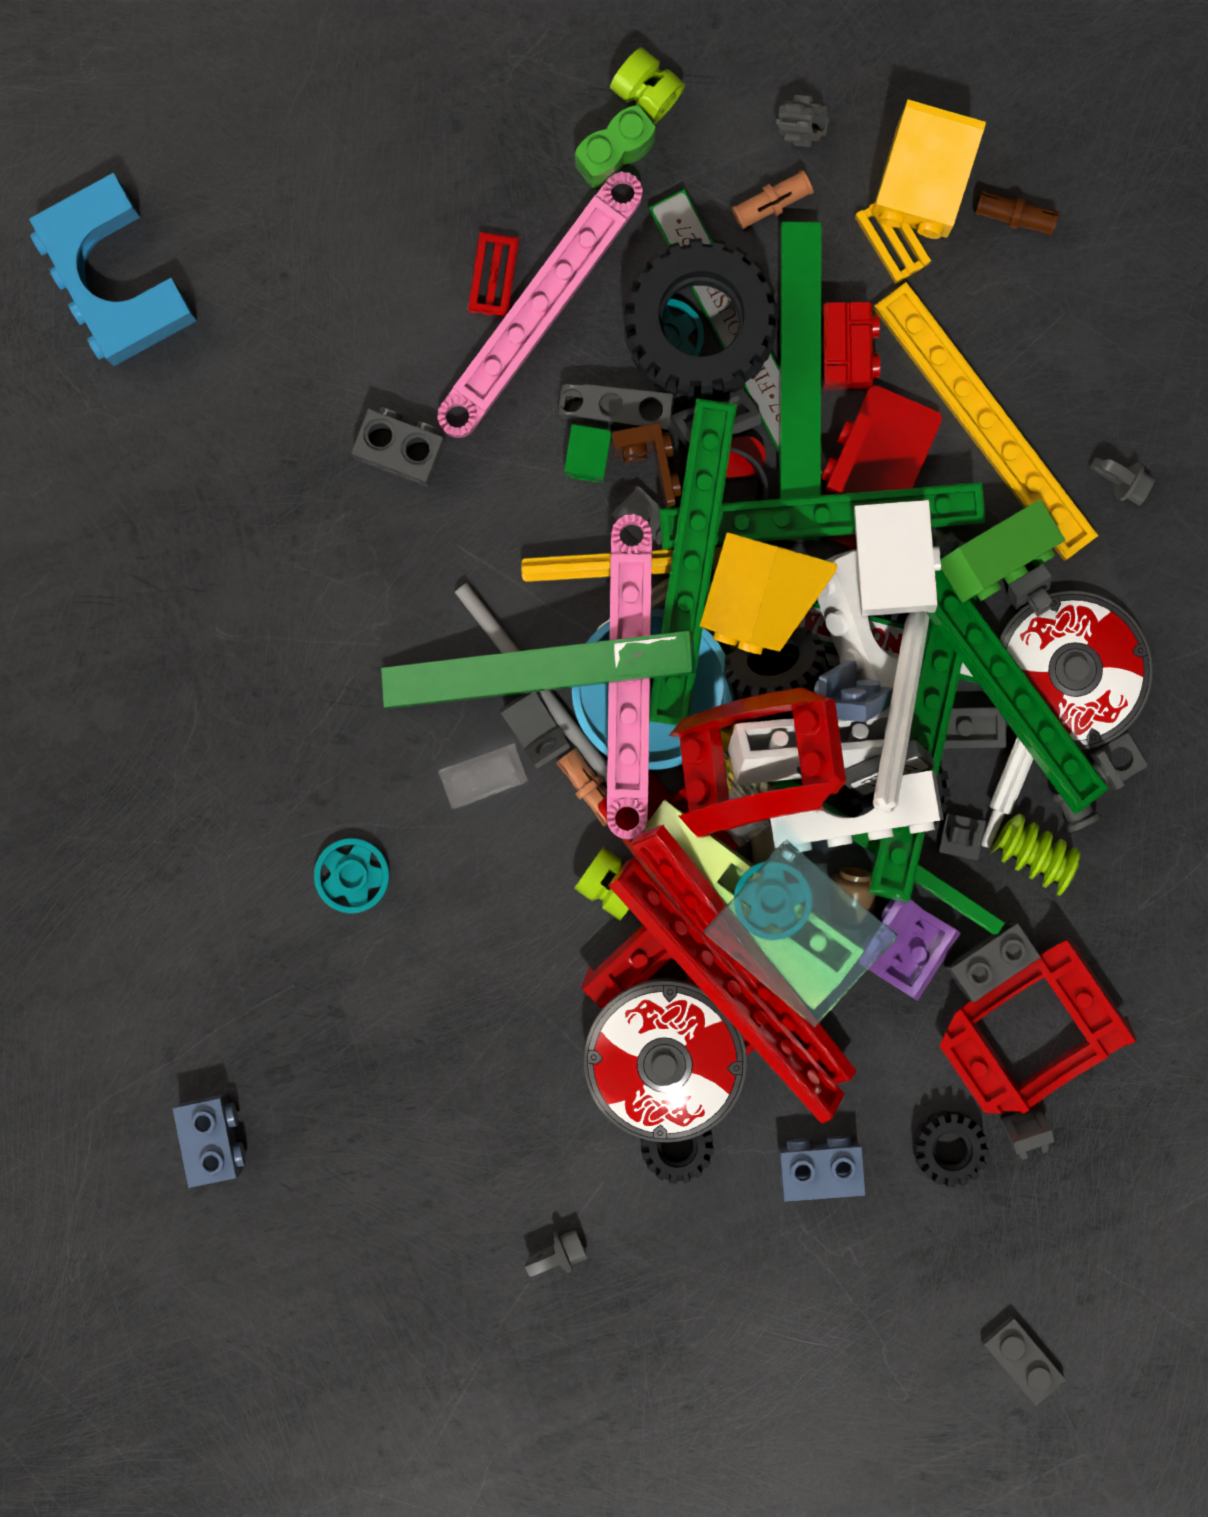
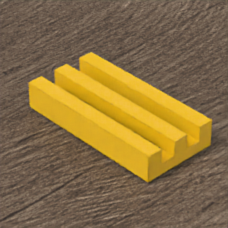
M873 203L866 210L856 213L855 219L896 285L929 265L931 260L909 224L903 222L902 227L898 229L918 260L913 263L893 228L880 223V215L875 214V219L905 266V269L900 271L868 219L873 212L875 205Z

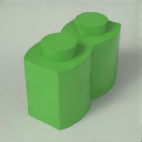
M639 105L622 110L611 120L607 129L592 133L580 143L575 152V167L592 189L602 187L612 174L620 173L623 165L638 161L650 151L655 142V125Z

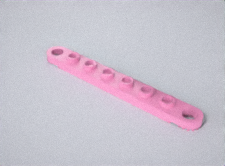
M629 172L612 174L457 381L452 391L441 403L437 419L441 429L447 435L454 438H462L474 431L641 204L643 194L641 183L635 175L633 176ZM618 184H627L633 189L634 196L630 202L620 204L613 200L611 195L612 189ZM456 406L463 407L469 412L468 422L460 428L450 426L446 420L448 411Z
M635 514L624 515L619 518L613 525L611 532L610 640L650 636L652 531L648 522ZM636 525L641 528L644 534L641 543L633 547L623 544L622 540H620V532L624 527ZM650 679L609 683L607 824L611 832L621 839H633L638 834L643 833L648 822ZM631 807L638 812L639 823L634 829L622 830L616 824L615 816L621 808Z

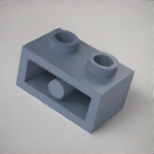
M227 1094L180 1103L172 1108L188 1188L237 1178L242 1173L241 1166H246V1155L242 1142L236 1143L233 1127L238 1126V1116L235 1104L233 1102L228 1103Z
M832 1136L827 1138V1144L811 1145V1139H792L787 1141V1147H778L781 1195L784 1202L865 1196L862 1147L857 1141L851 1142V1136Z

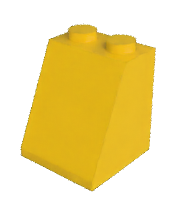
M907 100L894 134L871 216L874 217L875 214L880 215L879 222L889 227L900 228L904 222L909 224L911 228L918 229L917 232L924 237L939 239L942 236L947 238L954 226L986 122Z
M727 532L700 627L714 631L713 639L736 646L739 640L738 648L744 651L761 655L763 648L780 652L836 573L838 564Z

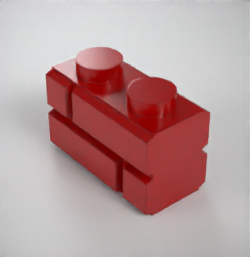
M840 302L823 304L821 309L822 389L865 390L871 387L873 378H879L880 355L873 354L872 338H879L880 318L879 314H872V303Z

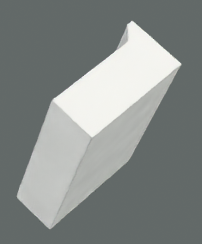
M929 500L855 506L854 521L862 616L936 612L938 604L935 571L941 570L939 546L933 547Z

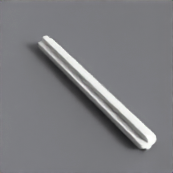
M910 612L905 619L873 799L875 809L883 810L886 813L893 812L899 801L930 619L926 612Z

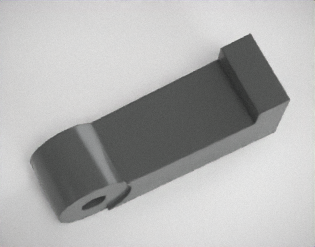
M565 384L561 386L558 416L571 421L590 422L629 429L660 423L662 433H670L674 397L670 393L584 384V386Z

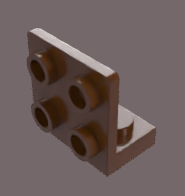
M660 423L612 432L611 445L614 460L623 458L624 464L646 460L647 453H654L664 508H675V504L677 501H680L682 494L678 473H670L668 466L669 462H673L672 456H674L670 433H662Z

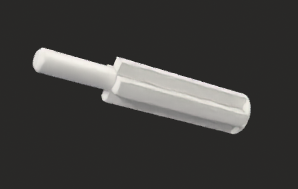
M1018 737L989 805L994 810L982 839L981 845L986 848L992 846L1004 815L1011 814L1033 761V757Z

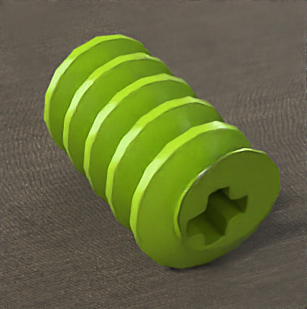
M1017 814L1001 829L992 844L989 854L991 855L999 847L1002 848L1001 862L1005 863L1012 856L1017 857L1014 868L1016 871H1019L1027 864L1030 865L1028 878L1032 880L1038 874L1043 873L1042 886L1047 888L1054 881L1058 882L1056 895L1061 896L1079 868L1080 850L1073 847L1065 852L1067 846L1065 840L1058 839L1051 844L1052 832L1046 830L1038 835L1039 825L1031 822L1024 827L1025 816Z

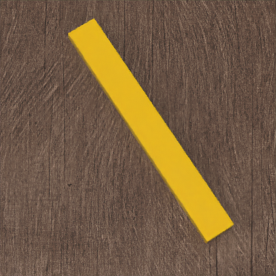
M904 283L876 304L873 308L874 311L879 314L881 320L1023 508L1041 499L1065 538V541L1054 547L1064 561L1098 537V534L908 283Z

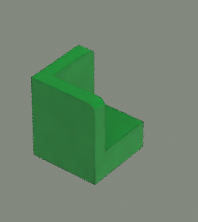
M572 424L564 469L566 478L604 484L611 432L609 430Z

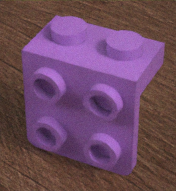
M911 899L908 903L891 900L882 913L881 919L883 922L876 933L870 934L864 940L859 964L918 1001L961 933L923 910Z

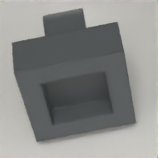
M1044 564L1010 583L1008 585L1007 597L1015 609L1028 602L1031 610L1039 617L1051 609L1049 604L1052 603V600L1046 591L1050 589L1052 576Z
M945 813L937 852L978 860L986 821Z
M1039 1106L1031 1108L1024 1114L1018 1112L1001 1118L1004 1131L1016 1155L1019 1154L1023 1160L1028 1159L1026 1151L1040 1147L1042 1153H1046L1049 1149L1048 1144L1055 1142L1052 1129Z

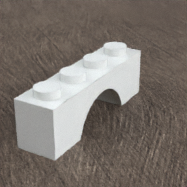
M857 549L826 559V561L836 563L838 566L836 573L817 600L839 656L840 664L847 660L856 661V681L877 680L880 681V687L893 688L898 659L888 655L880 648L872 635L868 616H862Z
M933 770L903 775L898 805L890 813L874 808L862 816L851 818L839 816L823 806V810L819 812L811 811L770 819L775 848L786 846L787 854L812 850L811 842L827 839L828 847L853 843L851 835L867 832L869 841L894 837L892 828L909 826L910 834L935 830L934 821L944 820L936 773Z

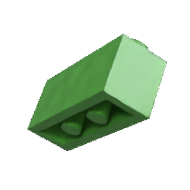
M1039 499L940 559L941 569L962 603L975 595L982 601L1002 589L998 583L1001 579L1004 578L1007 584H1010L1029 572L1025 566L1027 563L1031 562L1034 568L1056 556L1052 548L1065 541V538L1043 502Z

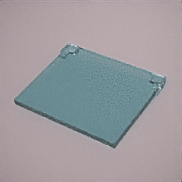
M787 839L779 845L766 863L703 931L706 936L814 1027L879 956L889 949L898 937V934L887 925H884Z

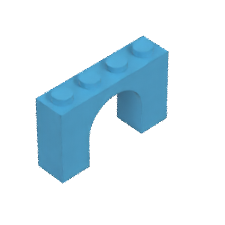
M114 173L29 218L35 229V232L30 234L33 243L42 256L48 253L54 264L49 269L54 281L60 290L67 288L74 300L68 303L72 314L80 325L86 322L92 333V336L87 338L90 347L99 360L105 357L108 362L116 366L197 320L172 278L130 300L121 302L100 299L90 291L86 281L85 267L88 255L93 247L104 237L140 218L122 183Z

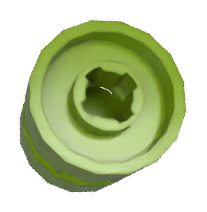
M640 47L618 70L610 84V89L626 103L635 101L636 105L641 107L651 122L656 124L678 100L686 83L670 69L661 71L659 69L660 61L644 47Z
M603 846L574 889L591 901L600 899L602 901V909L620 921L629 908L611 888L608 890L600 883L607 872L613 876L618 873L622 867V858Z

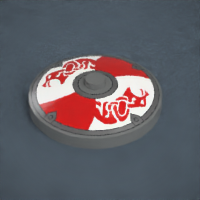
M1062 591L1048 594L1052 600V603L1049 604L1051 606L1050 610L1037 617L1029 604H1027L1011 617L998 638L1079 749L1094 748L1121 735L1133 724L1143 710L1152 684L1153 667L1150 649L1142 630L1135 620L1111 600L1083 591Z
M653 979L640 982L614 996L595 1018L589 1031L584 1051V1071L587 1085L602 1113L623 1131L638 1138L655 1142H678L691 1139L716 1126L727 1116L737 1102L743 1089L747 1070V1053L743 1035L698 985L677 979Z

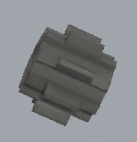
M796 94L794 101L788 100L785 105H781L779 108V116L776 118V125L779 127L778 133L780 136H785V141L793 142L795 146L811 147L812 141H820V137L825 136L827 133L826 129L829 123L828 109L826 106L821 105L822 102L820 100H813L812 96Z

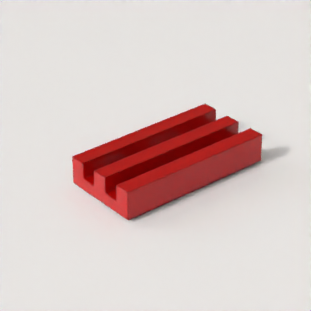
M480 232L468 313H482L485 316L491 317L495 315L500 316V318H505L508 314L519 249V238ZM487 243H494L486 303L480 304L478 301ZM503 245H508L510 247L501 306H494Z

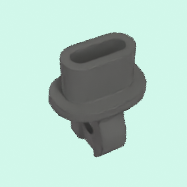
M1095 457L1089 467L1115 484L1114 494L1117 500L1124 501L1128 499L1138 506L1145 501L1155 483V478L1144 472L1145 467L1140 462L1125 468L1113 460H1102Z
M572 1230L563 1235H559L558 1231L553 1232L554 1245L543 1248L528 1257L525 1268L529 1277L550 1270L558 1265L570 1273L573 1271V1264L588 1259L577 1230Z

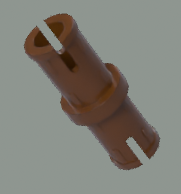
M982 190L975 215L1007 223L1011 229L1016 230L1017 227H1021L1052 237L1060 211L1025 202L1026 198L1018 197L1016 200Z

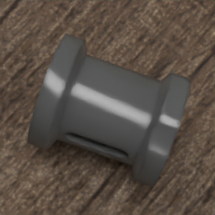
M1059 792L1051 796L1054 802H1059L1069 823L1066 827L1068 833L1084 828L1102 818L1099 812H1094L1091 804L1081 812L1074 814Z

